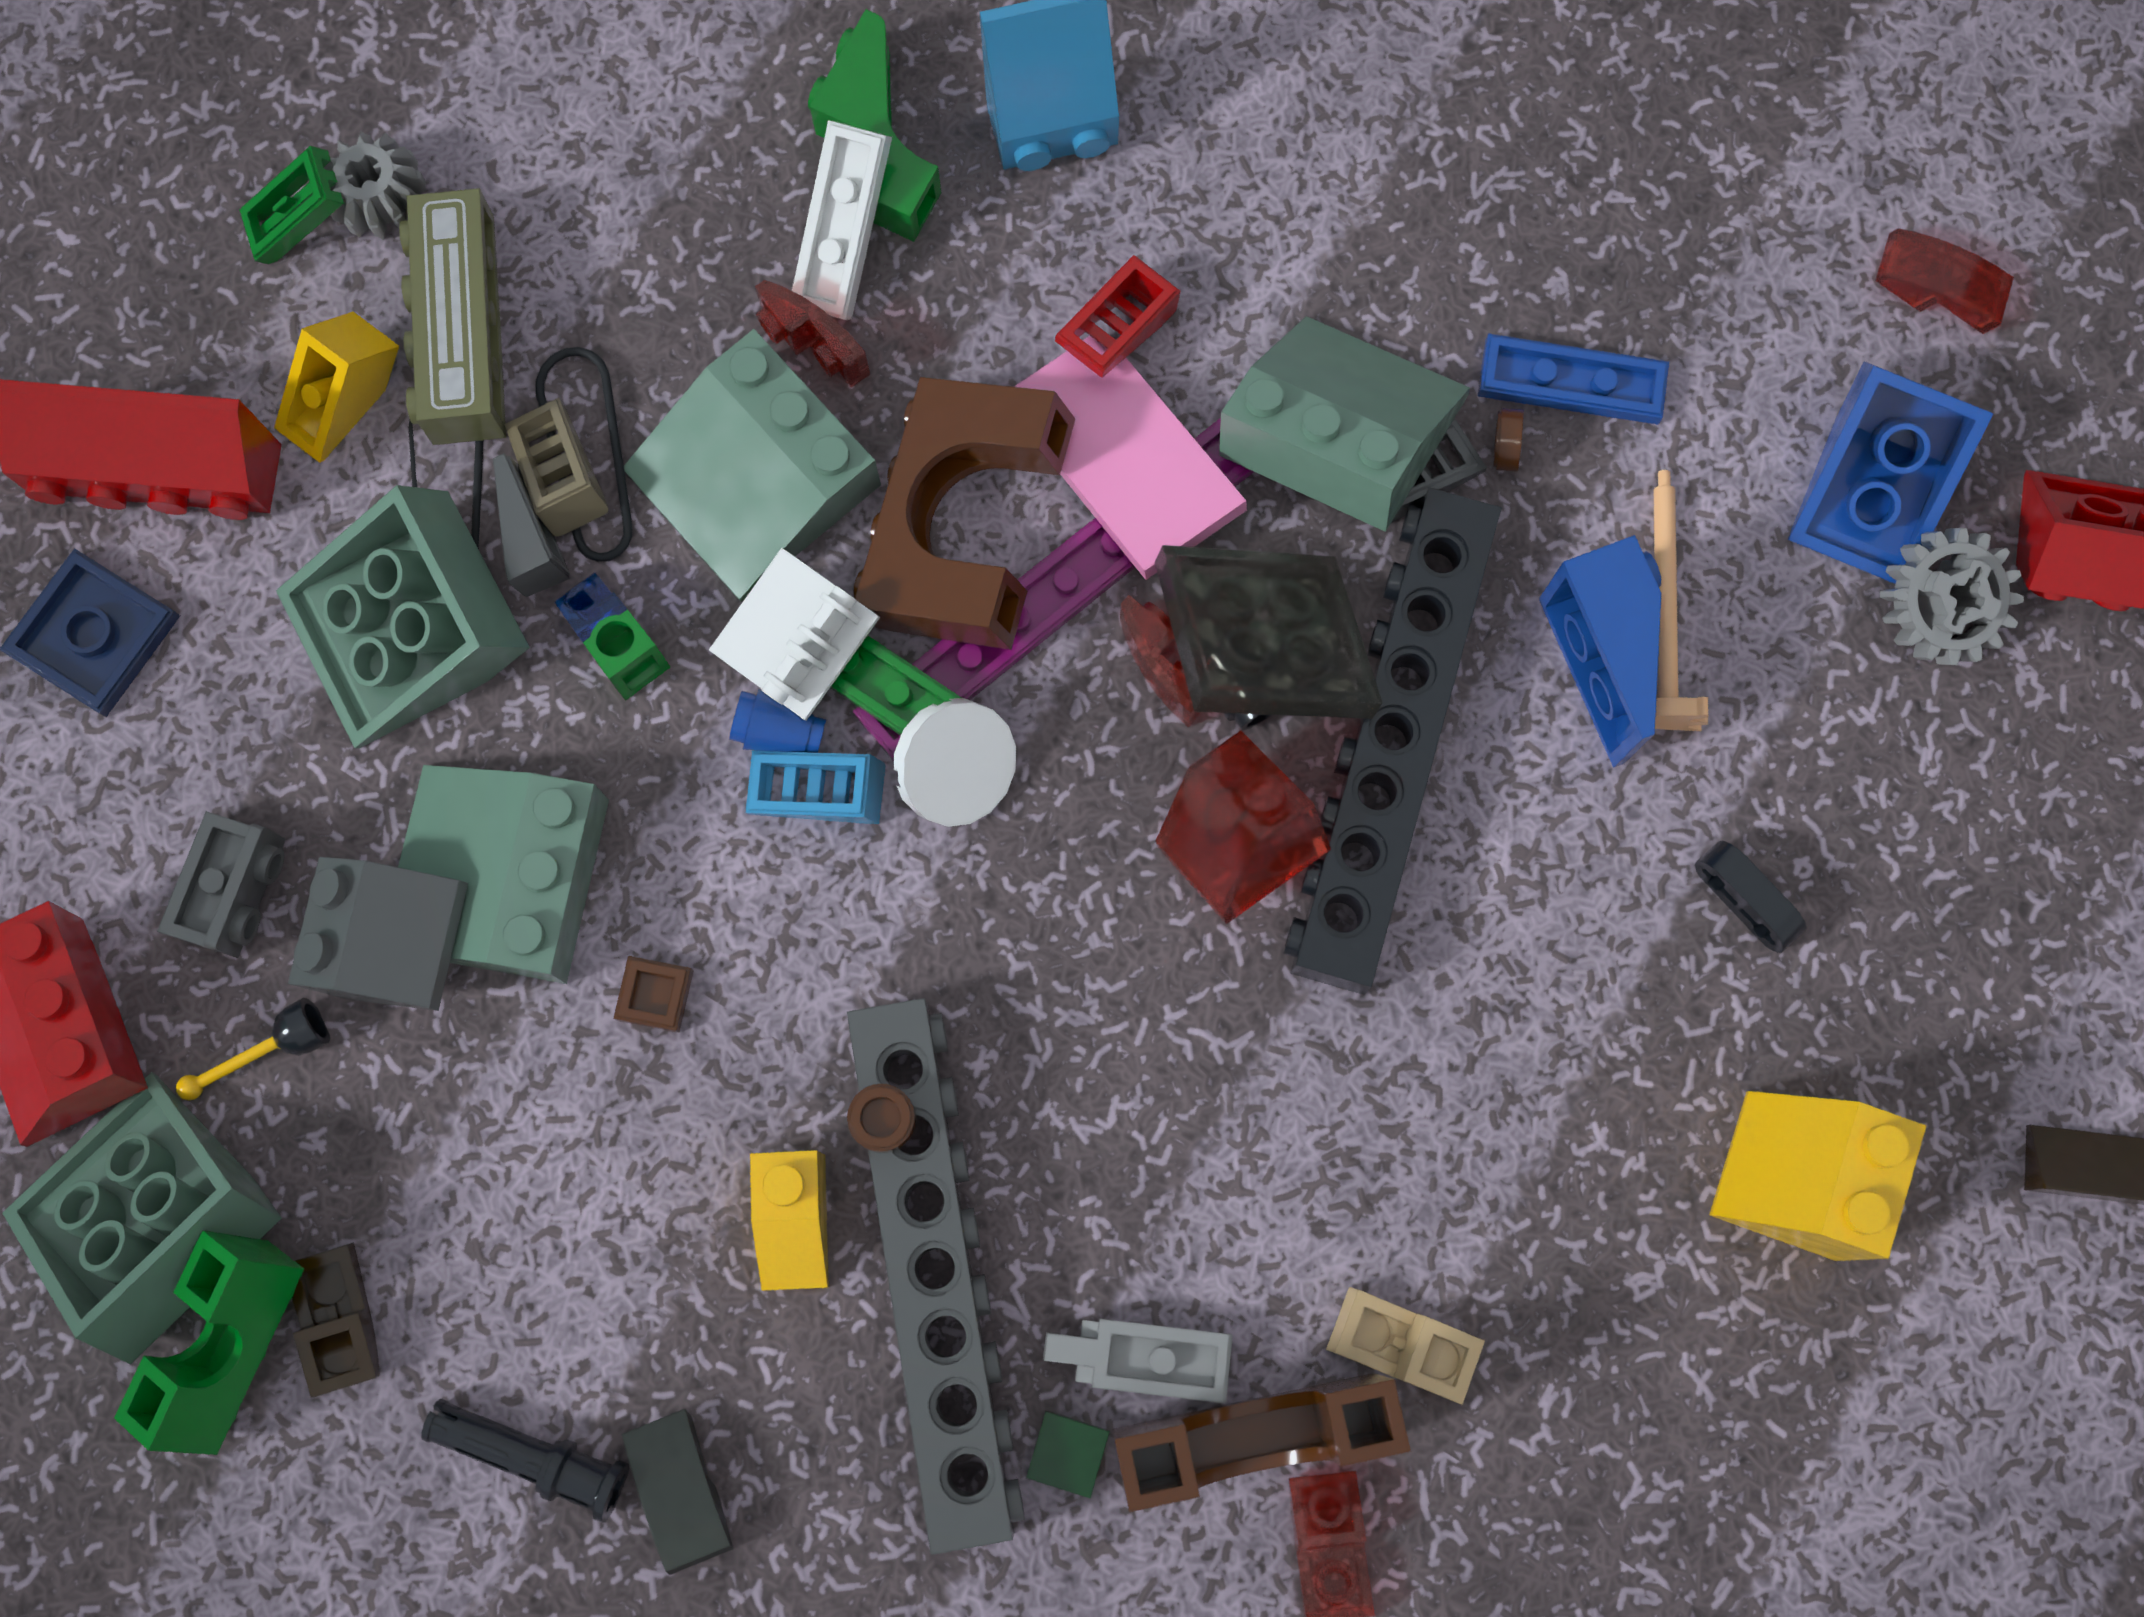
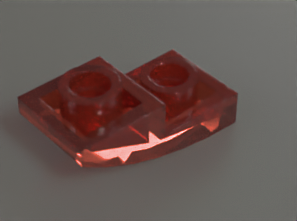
M1897 228L1889 233L1875 281L1919 312L1939 303L1978 332L1984 334L2001 325L2014 277L1997 265L1957 245L1918 232Z
M763 280L754 286L762 308L755 315L763 330L774 344L777 345L785 340L796 356L810 347L824 371L830 377L839 372L850 387L871 375L866 352L846 329L819 306L803 296L767 280Z
M1128 595L1121 603L1120 623L1131 654L1144 678L1157 696L1176 717L1189 727L1205 710L1208 696L1202 690L1205 684L1201 677L1184 662L1177 660L1174 664H1171L1167 660L1175 650L1177 637L1171 631L1174 628V624L1170 618L1156 605L1146 602L1142 606L1133 597Z
M1356 1471L1289 1478L1291 1514L1304 1617H1374L1375 1612L1364 1546L1367 1540Z

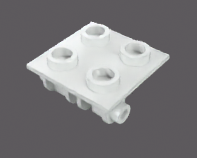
M781 548L709 651L762 689L761 691L781 705H785L807 721L880 617Z

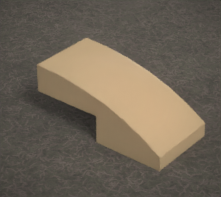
M1349 1287L1326 1350L1463 1405L1485 1341L1427 1316L1416 1314L1359 1289Z

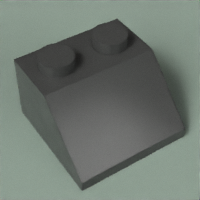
M319 857L315 875L310 886V896L299 940L294 950V960L288 984L344 999L439 1011L468 883L365 860Z

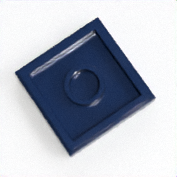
M74 548L5 640L0 650L94 711L107 717L180 618V615Z

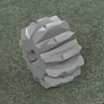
M360 131L357 144L351 147L337 140V149L340 155L338 158H330L331 161L324 167V169L335 172L337 183L330 190L340 192L344 202L330 216L335 222L345 224L348 230L359 238L370 228L374 236L384 240L388 223L394 222L396 227L399 228L400 221L406 220L403 213L407 212V195H417L427 191L425 187L426 182L418 170L416 158L405 146L399 148L396 141L386 133L374 142L370 135Z

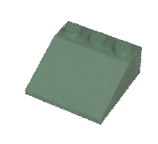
M1306 316L1250 367L1221 411L1219 456L1386 532L1467 399L1470 387Z
M755 329L750 331L703 370L624 465V472L740 602L747 597L781 548L795 557L881 486L875 459Z
M396 485L276 590L354 748H362L488 682L530 648L448 491Z
M423 765L398 867L468 883L450 963L567 984L609 799L595 784L528 772Z
M153 1072L145 1078L148 1086L147 1089L119 1102L2 1212L74 1337L130 1365L190 1308L173 1292L202 1230L261 1239L282 1219L255 1179Z

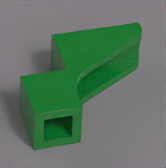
M865 9L856 27L847 28L841 36L836 50V61L827 77L822 75L814 83L808 99V108L811 111L815 133L822 138H825L828 120L892 137L873 223L914 242L941 195L938 166L920 158L906 148L892 130L890 52L887 46L886 26L881 16Z

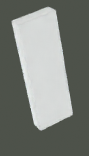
M828 120L789 304L844 320L852 319L892 137Z

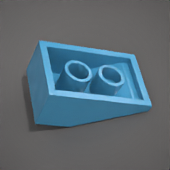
M1031 0L980 12L987 109L1003 170L1017 167L1022 171H1034L1043 168L1054 158L1076 154L1080 158H1091L1104 153L1109 146L1118 144L1119 111L1106 0Z

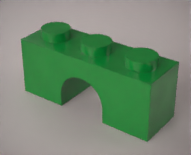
M202 1230L173 1293L206 1320L205 1327L198 1339L189 1348L177 1355L170 1357L143 1355L114 1419L148 1451L217 1455L231 1425L237 1417L239 1407L254 1375L266 1355L269 1343L284 1311L295 1293L304 1268L268 1240Z

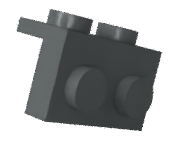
M206 811L157 932L239 958L243 945L246 946L253 940L259 928L261 913L258 908L266 887L276 881L282 870L285 858L282 847L286 839L266 827L254 823L248 825Z

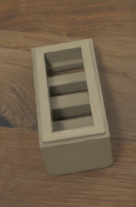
M556 398L504 424L535 514L554 536H563L608 512V506L565 405L560 398ZM557 429L558 434L530 447L529 442ZM565 451L564 453H562V454H560V455H558V456H556V457H554V458H552V459H550V460H548V461H546V462H544V463L538 465L539 463H541V462H543V461H545V460H547V459H549V458H551V457H553V456H555V455H557V454H559V453ZM573 473V475H571V476H569V477H567V478H565V479H563V480H561V481H559V482H557V483H555V484H553V485L547 487V485H549V484H551V483H553V482H555V481H557V480H559V479H561V478H563V477H565V476H567V475Z

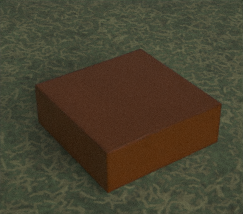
M628 956L613 1019L679 1033L694 970L689 967Z

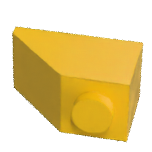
M354 311L302 328L274 429L319 463L323 462L386 391L399 345Z
M817 1150L750 1153L751 1224L761 1290L829 1288L825 1154Z

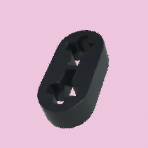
M1718 841L1696 861L1695 869L1699 877L1764 946L1770 950L1782 953L1806 931V923L1794 905L1744 853L1726 841Z

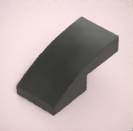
M686 1409L680 1410L623 1433L622 1438L636 1488L666 1573L672 1575L733 1550L720 1497L715 1484L709 1479L696 1428Z

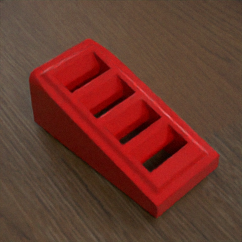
M1133 255L1056 334L1055 342L1103 378L1161 328L1177 311L1181 291ZM1129 295L1133 296L1147 308L1142 312L1128 301L1126 297ZM1114 307L1118 308L1134 322L1128 325L1111 310ZM1101 319L1119 333L1120 336L1115 340L1095 323ZM1086 332L1107 348V350L1101 355L1079 337Z

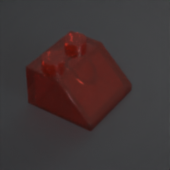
M1241 730L1189 766L1155 840L1162 853L1226 924L1331 850L1314 803Z

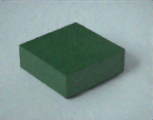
M1046 1410L1026 1478L1091 1498L1110 1430Z

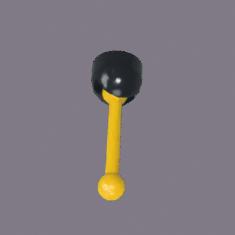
M302 998L285 1007L275 1018L272 1037L199 1076L185 1075L181 1077L176 1084L177 1095L183 1100H195L202 1094L203 1088L277 1048L287 1054L300 1056L311 1053L330 1042V1034L318 1008L307 998Z

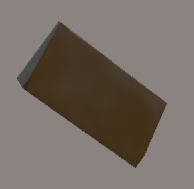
M2026 1125L2024 1191L2144 1205V1138Z

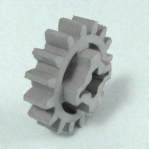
M1949 528L1945 530L1944 534L1942 531L1925 532L1921 534L1922 546L1920 544H1908L1900 548L1902 556L1906 560L1905 565L1887 566L1885 572L1896 580L1894 589L1880 591V598L1894 601V610L1888 612L1882 619L1884 623H1900L1902 629L1898 632L1894 642L1897 645L1905 646L1916 644L1913 652L1914 658L1918 660H1933L1935 658L1936 663L1940 665H1958L1959 660L1978 662L1982 660V648L2000 649L2004 645L2000 635L1997 633L1999 628H2016L2018 621L2007 612L2009 605L2023 603L2024 596L2010 592L2009 584L2015 582L2022 575L2020 570H2004L2002 564L2010 554L2007 548H1991L1988 550L1991 535L1987 533L1968 535L1967 528ZM1952 555L1950 560H1942L1937 571L1929 570L1931 565L1939 559ZM1972 622L1974 625L1962 634L1965 625ZM1953 634H1962L1958 637L1952 638Z

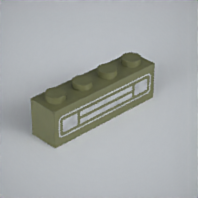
M480 188L407 195L408 220L400 221L399 235L403 252L407 258L409 257L410 275H403L401 280L404 304L407 311L411 312L412 330L404 332L406 359L410 368H414V387H408L406 390V405L410 421L414 425L419 424L433 445L506 438L494 215Z

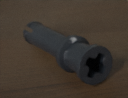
M443 1398L436 1401L433 1405V1409L439 1412L438 1415L433 1412H429L421 1433L423 1441L433 1442L536 1484L535 1490L537 1493H540L542 1499L553 1501L556 1497L562 1498L591 1510L593 1519L602 1523L607 1521L615 1509L628 1477L629 1464L621 1460L611 1465L579 1452L577 1443L568 1439L564 1441L557 1440L554 1444H550L453 1405Z

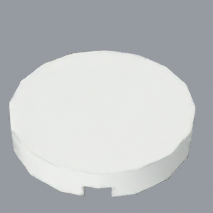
M965 698L949 699L951 701L944 702L938 706L932 704L919 711L904 728L894 752V770L898 772L900 787L897 786L902 800L919 816L947 827L971 824L991 813L1007 794L1016 770V745L1008 724L993 709Z

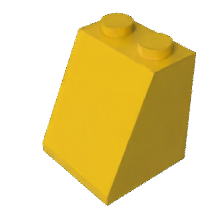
M1747 1091L1709 1215L1834 1261L1889 1259L1926 1125L1858 1101Z

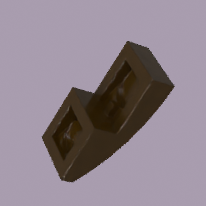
M354 1242L294 1260L304 1268V1271L292 1297L300 1329L294 1332L293 1336L310 1397H317L379 1377L380 1371L374 1325Z

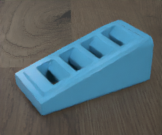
M752 751L746 813L760 816L879 824L886 765L871 754ZM775 767L784 768L781 801H771ZM800 769L809 770L806 802H796ZM826 771L835 772L832 803H822ZM852 773H855L853 802L849 804Z

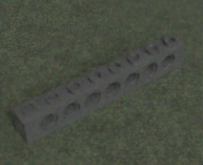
M925 998L847 1011L859 1092L874 1084L890 1085L888 1080L890 1064L902 1055L915 1056L922 1062V1076L913 1087L900 1090L911 1100L915 1109L916 1119H923L929 1122L933 1129V1140L930 1147L918 1155L906 1154L900 1148L886 1153L868 1150L930 1553L935 1555L1011 1541L1015 1534L1013 1522L1025 1520L1019 1479L1006 1480L1002 1460L1003 1452L1013 1451V1441L1007 1409L1001 1411L994 1410L990 1384L1002 1382V1374L996 1341L983 1343L979 1316L990 1315L991 1307L985 1274L972 1275L968 1249L979 1248L980 1239L974 1207L962 1209L958 1183L969 1181V1172L963 1142L951 1144L947 1118L959 1116L953 1077L940 1078L936 1054L948 1051L942 1012L930 1014L929 1005ZM934 1184L943 1193V1209L933 1220L926 1222L917 1221L911 1215L908 1208L909 1196L919 1185ZM934 1249H943L948 1252L955 1264L952 1280L946 1286L939 1289L926 1286L918 1272L921 1258L927 1252ZM942 1316L956 1318L965 1329V1344L956 1355H941L930 1344V1328L934 1321ZM959 1384L966 1386L976 1397L977 1410L974 1417L968 1422L953 1423L946 1419L940 1410V1396L944 1389L950 1385ZM963 1454H973L984 1461L988 1469V1480L981 1489L967 1492L959 1489L953 1483L950 1468L952 1461L956 1457Z

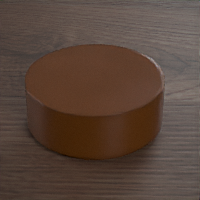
M1501 408V411H1498L1493 467H1496V470L1518 472L1524 409Z
M874 1084L862 1089L853 1098L847 1113V1123L851 1135L861 1146L873 1152L886 1153L902 1147L910 1139L915 1129L916 1113L911 1100L903 1091L888 1084Z

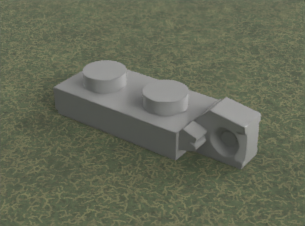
M1100 1318L1098 1322L1082 1320L1080 1336L1046 1333L1043 1360L1077 1365L1075 1381L1091 1383L1092 1388L1226 1403L1233 1334Z

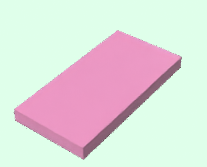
M1091 336L1083 340L1101 355L1107 350V348ZM1066 351L1014 386L1055 391L1075 417V423L1060 474L1145 580L1247 511L1245 498L1127 358L1101 378Z

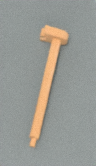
M1660 470L1658 472V486L1653 489L1654 559L1661 575V586L1659 587L1661 591L1655 729L1702 731V725L1708 724V697H1679L1675 487L1671 486L1670 471Z

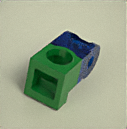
M595 572L554 601L625 701L671 668L657 646L614 592L611 593Z

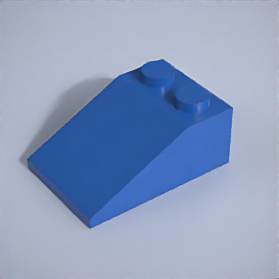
M1864 361L1832 426L1788 540L1896 584V580L1885 572L1887 566L1905 565L1906 560L1903 558L1900 548L1908 544H1920L1922 546L1921 534L1935 530L1994 413Z
M1635 535L1563 561L1539 598L1613 768L1625 764L1655 735L1661 591L1659 587L1661 586V575L1654 557L1649 552L1642 551Z

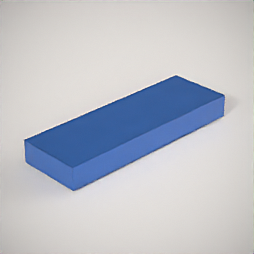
M1488 334L1484 345L1477 396L1659 425L1663 419L1669 362Z

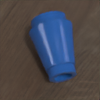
M758 689L757 695L741 691L729 740L744 743L743 750L818 753L826 719L815 717L814 714H811L807 721H805L785 705H781L769 697L761 689Z

